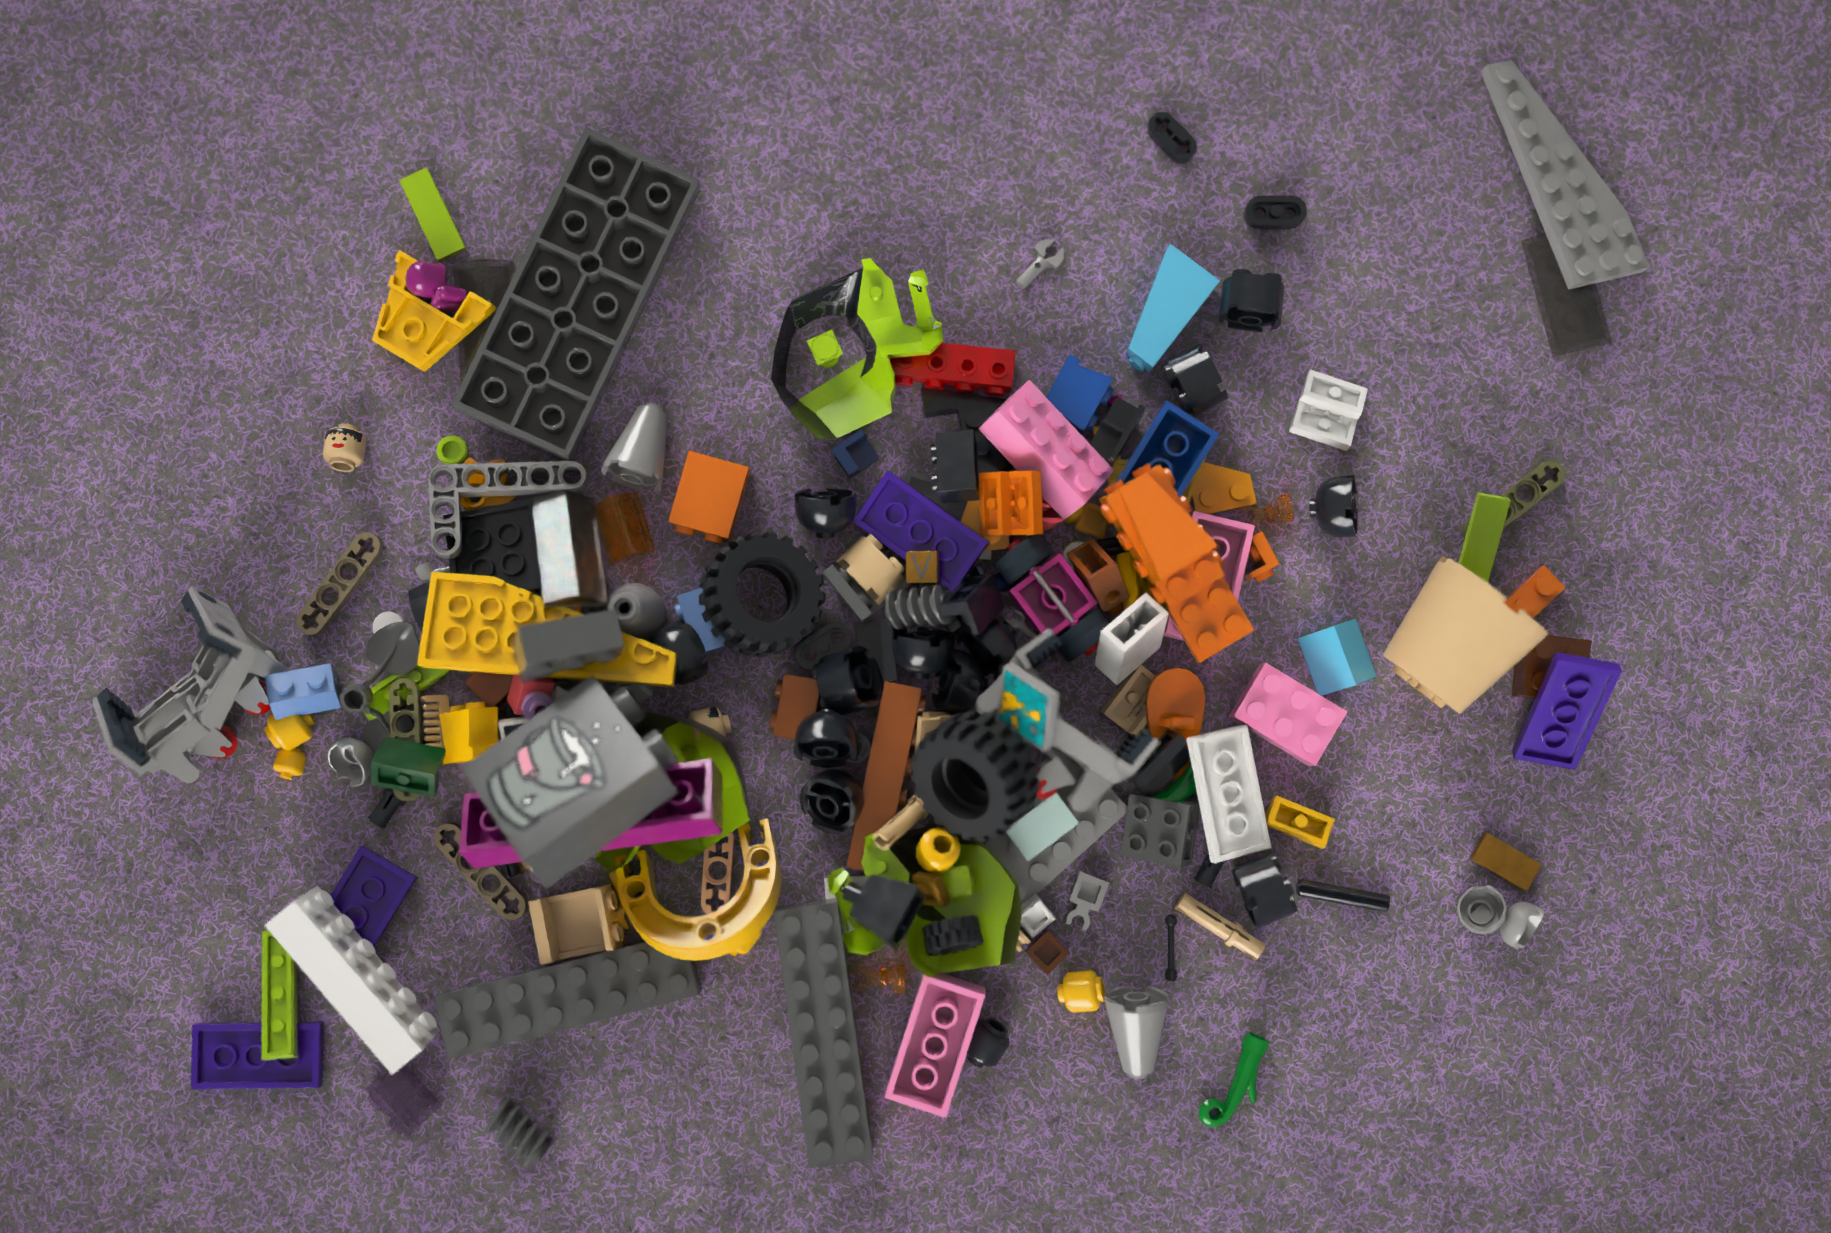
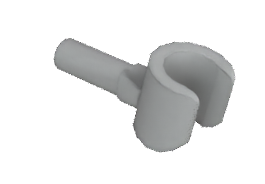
M427 562L416 567L415 571L420 580L426 583L428 580H431L432 572L450 573V567L447 566L434 570L432 564Z
M1010 606L1016 612L1014 620L1009 621L1002 615V620L1009 623L1013 629L1018 628L1020 631H1023L1031 640L1038 637L1024 622L1025 617L1023 613L1016 607Z

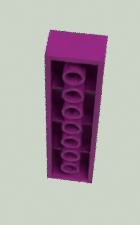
M704 759L677 763L665 770V774L679 793L599 851L723 834L722 774L713 760ZM478 793L464 794L459 853L474 868L522 862Z

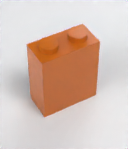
M689 451L668 520L672 526H675L674 532L692 537L693 532L704 534L705 541L722 545L723 540L731 542L750 478V468Z

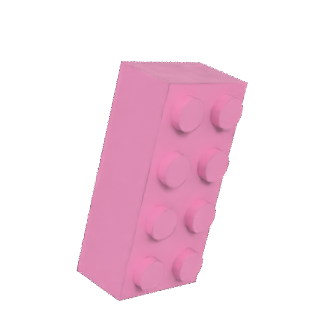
M1030 380L1013 393L978 428L1017 471L1041 470L1042 497L1064 520L1086 504L1114 471L1106 460Z
M1193 511L1190 514L1191 518L1196 523H1200L1206 533L1216 542L1218 547L1213 550L1219 554L1224 563V567L1221 568L1225 574L1223 577L1238 601L1255 525ZM1168 615L1163 636L1185 641L1172 618Z
M923 973L884 1098L946 1118L985 998L984 986L944 973L926 977Z

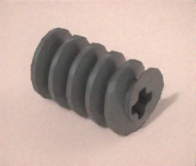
M940 585L933 586L932 592L927 586L923 587L921 592L917 588H912L909 594L905 589H901L898 595L894 591H889L885 602L888 625L891 628L893 627V629L903 630L907 627L912 629L918 626L926 627L929 625L937 626L941 623L945 625L952 623L955 615L943 616L939 606L951 594V591L946 590L944 593Z
M508 1097L489 1119L485 1133L491 1134L498 1130L495 1141L499 1143L507 1138L504 1149L510 1151L517 1147L514 1158L518 1160L526 1155L524 1167L529 1168L540 1161L556 1142L557 1138L547 1143L546 1139L549 1131L545 1130L537 1134L540 1123L536 1121L528 1126L527 1122L530 1114L526 1113L518 1117L517 1114L521 1106L518 1104L509 1109L508 1105L511 1097Z

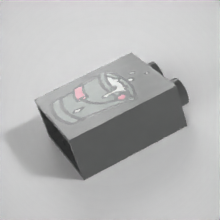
M593 675L461 768L522 862L547 888L679 793L664 772L678 762V759L656 729L640 739L632 729V726L645 718V715L624 686H621L608 696Z

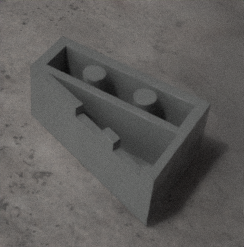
M616 609L519 626L513 649L522 683L569 669L579 668L594 662L607 663L614 661L618 658L617 656L621 655L625 645Z

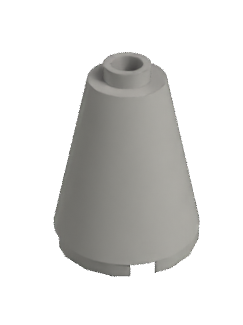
M648 402L637 407L603 462L601 470L604 476L608 471L612 474L611 481L643 491L640 484L654 487L652 492L661 490L664 478L667 414L660 405Z
M1135 986L1117 987L1107 992L1104 1004L1122 1070L1129 1074L1131 1078L1144 1079L1155 1069L1169 1003L1168 994L1159 988L1147 986L1148 992H1133Z

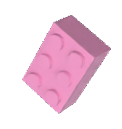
M1262 663L1258 665L1228 718L1240 725H1248V730L1307 766H1316L1347 711L1268 663Z

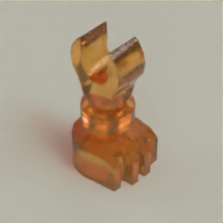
M1289 494L1279 495L1276 503L1277 506H1272V504H1266L1265 508L1245 506L1238 512H1251L1254 519L1252 522H1247V524L1256 525L1258 522L1265 520L1268 523L1274 522L1275 518H1279L1281 524L1294 521Z
M906 964L892 965V971H888L887 968L873 971L863 966L853 971V973L862 972L867 976L866 983L853 984V987L863 990L880 984V987H887L888 984H892V989L896 994L907 993V979H905V973H907Z

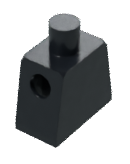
M871 874L863 887L850 882L843 892V899L854 904L850 910V915L853 919L896 951H898L926 899L924 893L916 885Z

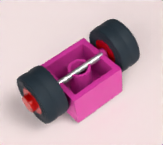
M1042 534L1030 535L1024 540L1020 537L1006 547L1008 552L995 563V566L1008 584L1015 583L1026 574L1029 575L1008 592V595L1037 634L1040 635L1050 628L1057 635L1068 626L1070 629L1058 637L1061 645L1057 648L1067 662L1073 661L1082 653L1089 656L1097 650L1100 633L1109 625V622L1098 609L1079 622L1078 618L1093 608L1098 602L1061 553L1039 568L1038 565L1054 552Z

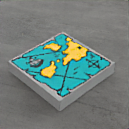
M1011 662L1003 668L997 720L1004 721L1010 725V729L1042 751H1045L1052 747L1060 693Z

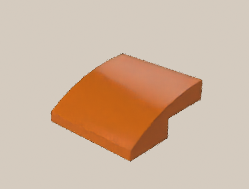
M1041 470L978 473L981 536L1043 534Z

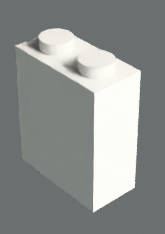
M1147 593L1143 594L1101 631L1095 666L1117 686L1160 648L1169 613Z

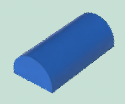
M1166 400L1116 482L1122 480L1124 484L1135 478L1132 472L1148 463L1151 468L1161 465L1163 469L1167 468L1173 475L1176 482L1173 487L1180 497L1213 446L1219 433Z

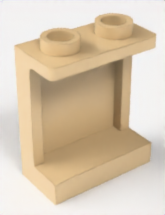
M611 884L529 901L540 965L560 959L605 950L611 951L622 947L624 930L622 924L617 920L615 909L618 907V899L615 891L611 889Z

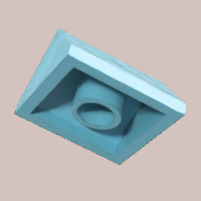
M1356 618L1298 638L1317 694L1321 696L1377 677Z

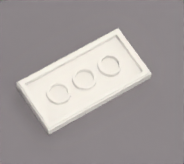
M1242 724L1186 738L1210 862L1218 863L1271 849L1248 725Z

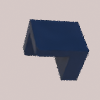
M862 429L831 449L832 455L849 479L879 460V456L866 439V434Z

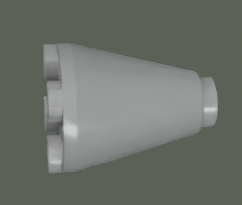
M628 583L617 588L608 597L604 606V611L616 609L622 632L645 641H650L663 628L666 620V608L661 596L653 588L641 583ZM629 603L631 606V611L628 614L624 615L620 611H622L626 607L625 605Z

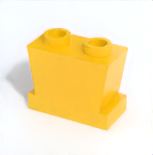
M485 702L465 703V705L451 706V712L439 714L444 748L446 750L443 764L471 762L498 742V707H485Z

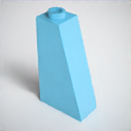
M1172 244L1169 245L1162 258L1125 354L1129 357L1128 363L1139 372L1146 370L1150 373L1220 282V280Z

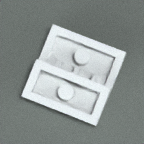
M1310 369L1307 373L1289 432L1347 451L1352 443L1357 420L1362 414L1368 388Z

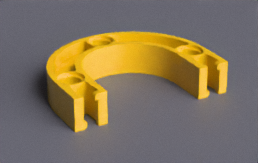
M768 818L759 820L763 831L761 832L762 839H765L763 844L750 845L753 842L749 832L751 831L750 824H743L738 828L744 860V875L741 885L726 905L704 916H679L669 912L659 904L652 861L645 849L637 851L641 869L639 875L629 877L628 873H631L628 863L622 868H617L616 874L621 903L639 935L657 951L684 960L716 958L740 948L754 938L773 914L781 890V867L774 832ZM627 855L614 857L615 867L621 865V861L627 860ZM768 861L764 866L757 867L759 862ZM644 891L640 897L633 898L637 893ZM716 933L712 939L704 940L708 934Z

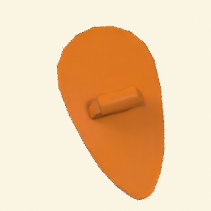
M1174 667L1163 670L1153 678L1148 686L1145 701L1149 734L1158 740L1168 729L1180 734L1186 742V738L1200 735L1206 697L1204 686L1198 676L1187 669ZM1189 760L1171 779L1179 778L1186 770L1191 760Z

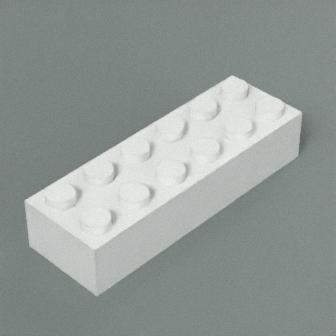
M318 886L293 901L265 924L272 935L391 1074H394L421 1052L440 1031L435 1018L429 1012H424L418 1005L414 993L401 985L396 979V974L392 967L379 959L375 954L373 945L368 940L362 939L354 929L355 926L348 916L341 914L334 906V901L330 894L321 890Z

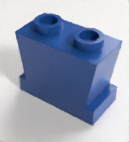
M1069 355L1046 398L1082 435L1085 429L1091 432L1099 418V415L1094 413L1099 403L1106 405L1114 389L1109 387L1113 378L1078 366L1080 359Z

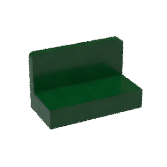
M384 737L371 761V785L435 797L439 789V769L445 758L446 750L440 747Z

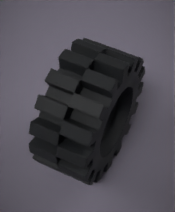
M975 915L942 919L940 922L935 921L922 927L926 953L929 956L966 951L968 948H975L983 943L979 919Z

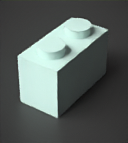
M1057 793L1047 799L1036 798L1033 805L1034 808L1006 831V834L1026 861H1030L1079 824Z

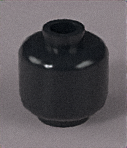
M992 1018L977 1020L967 1051L968 1061L980 1068L984 1065L988 1067L996 1066L1010 1045L1007 1028Z

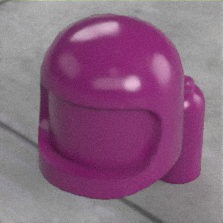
M417 261L409 266L405 280L406 286L411 293L416 296L431 298V305L438 310L454 313L458 311L462 305L461 302L466 298V290L447 284L444 264Z

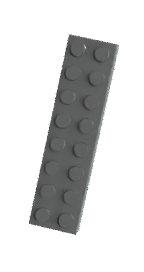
M836 898L776 906L773 912L809 1168L873 1159L874 1149L846 948L841 936L843 935L841 913Z
M643 940L624 945L615 950H605L445 991L434 996V1001L449 1060L697 996L701 993L702 988L695 960H684L665 955Z

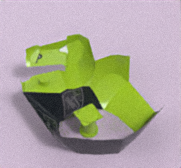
M871 258L861 259L863 265L861 269L791 300L785 312L774 350L771 381L784 405L816 438H839L892 413V407L896 398V381L889 358L930 355L944 341L942 323L938 322L932 315L926 290L929 280L923 268L911 273L908 281L917 323L914 327L903 324L893 281L884 274ZM831 315L846 317L849 321V326L862 341L867 356L802 398L797 399L786 388L787 359L793 336L797 330L820 317ZM832 330L807 340L817 365L829 368L834 366L838 362L839 356L843 354Z

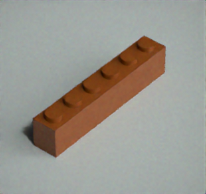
M885 681L862 789L864 807L859 819L855 823L847 868L864 871L861 864L864 856V837L874 834L896 815L898 806L904 807L908 789L902 788L904 775H911L912 757H908L910 745H916L917 726H914L917 714L923 715L927 698L926 696H921V688Z

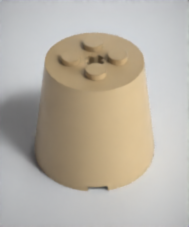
M1442 556L1385 649L1383 656L1395 665L1392 669L1394 673L1417 691H1420L1442 709L1446 704L1455 712L1461 714L1535 648L1548 633L1522 609L1516 614L1503 603L1507 597L1452 559Z

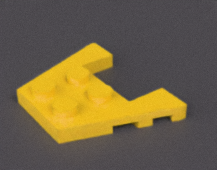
M399 250L395 258L397 262L395 274L390 276L388 283L390 291L387 302L382 304L372 341L426 372L496 310V307L470 291L453 318L409 293L410 291L406 286L405 280L409 266L418 260Z

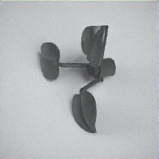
M394 622L374 633L368 642L366 655L372 663L378 664L380 667L363 684H356L345 691L338 688L339 698L344 709L349 712L363 710L365 714H372L377 717V719H373L365 725L362 737L363 742L372 749L374 755L384 737L390 738V713L388 711L382 715L380 711L370 707L373 701V692L369 687L384 672L385 668L393 675H404L411 672L417 666L420 644L414 626L410 622ZM317 663V664H312V665L306 666L305 668H307V667H313V666H318V665H323V664H319V663ZM333 670L338 687L340 679L336 671ZM336 709L327 710V711H322V712H317V713H312V714H314V715H327V714H330V713L334 712ZM409 715L402 716L398 721V728L403 733H408L414 728L413 720Z

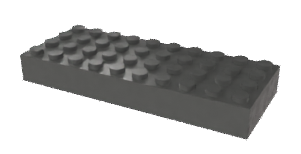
M585 127L451 404L453 408L467 417L564 461H572L700 193V180Z

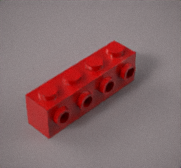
M941 343L930 355L890 358V363L895 374L897 386L912 387L913 382L925 383V388L943 390L944 386L956 387L957 392L974 393V389L986 390V394L989 396L1002 397L1005 395V392L1011 393L1016 350Z

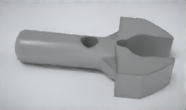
M1055 239L1042 240L1034 247L1033 250L1037 253L1036 260L1017 278L1016 284L1019 288H1026L1044 268L1052 267L1056 270L1062 264L1063 247L1054 257H1047L1045 259V251L1050 248Z

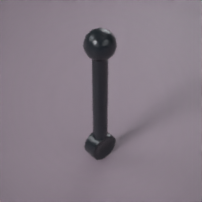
M1170 914L1165 918V924L1168 926V969L1165 972V978L1167 981H1175L1177 971L1174 969V926L1177 924V918Z

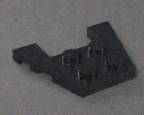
M921 388L920 393L925 418L956 413L960 430L974 431L978 448V473L1007 472L1015 468L978 429L1007 399Z

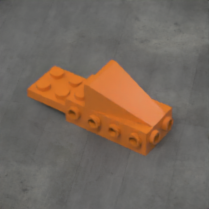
M1148 463L1132 472L1135 478L1124 484L1122 480H1119L1105 489L1107 495L1099 499L1103 505L1100 509L1105 519L1109 523L1113 522L1118 534L1116 536L1125 551L1129 550L1135 561L1132 563L1141 578H1146L1151 587L1149 589L1151 597L1163 608H1166L1196 661L1201 663L1254 631V628L1223 577L1225 574L1221 568L1224 567V563L1219 554L1213 550L1218 547L1216 542L1206 533L1200 523H1196L1189 514L1192 512L1191 506L1183 495L1179 497L1173 485L1176 482L1173 475L1167 468L1163 469L1161 465L1151 468Z

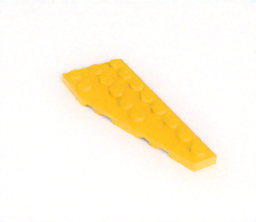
M432 572L417 665L424 668L519 675L513 649L519 626L584 614L551 600L541 598L530 591L515 587L494 576ZM621 631L625 646L621 655L617 656L616 660L607 663L594 662L544 677L586 680L593 675L599 682L674 688L678 656L674 652Z

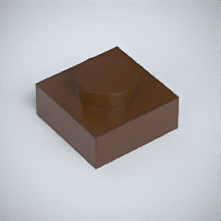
M1047 929L1025 950V953L1047 975L1070 953Z

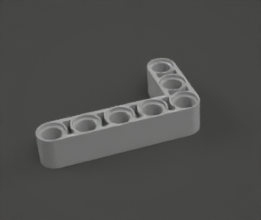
M576 461L442 464L434 467L429 473L431 544L434 551L439 557L448 560L457 557L462 551L461 498L578 493L584 488L586 483L584 467ZM569 471H575L579 473L581 479L576 484H568L564 481L563 476ZM537 472H544L549 476V480L544 485H536L532 481L533 475ZM505 473H513L517 476V481L512 486H504L501 484L500 478ZM473 474H481L485 477V482L480 487H472L468 484V479ZM450 475L453 478V482L447 488H440L436 485L438 477ZM445 505L454 508V514L449 519H441L437 516V511L440 507ZM445 536H451L456 540L454 547L447 551L441 550L438 547L440 539Z

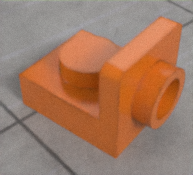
M1261 531L1254 535L1248 556L1253 563L1258 562L1261 567L1248 573L1245 577L1247 581L1256 578L1257 582H1260L1274 575L1272 568L1278 566L1279 562L1263 532Z

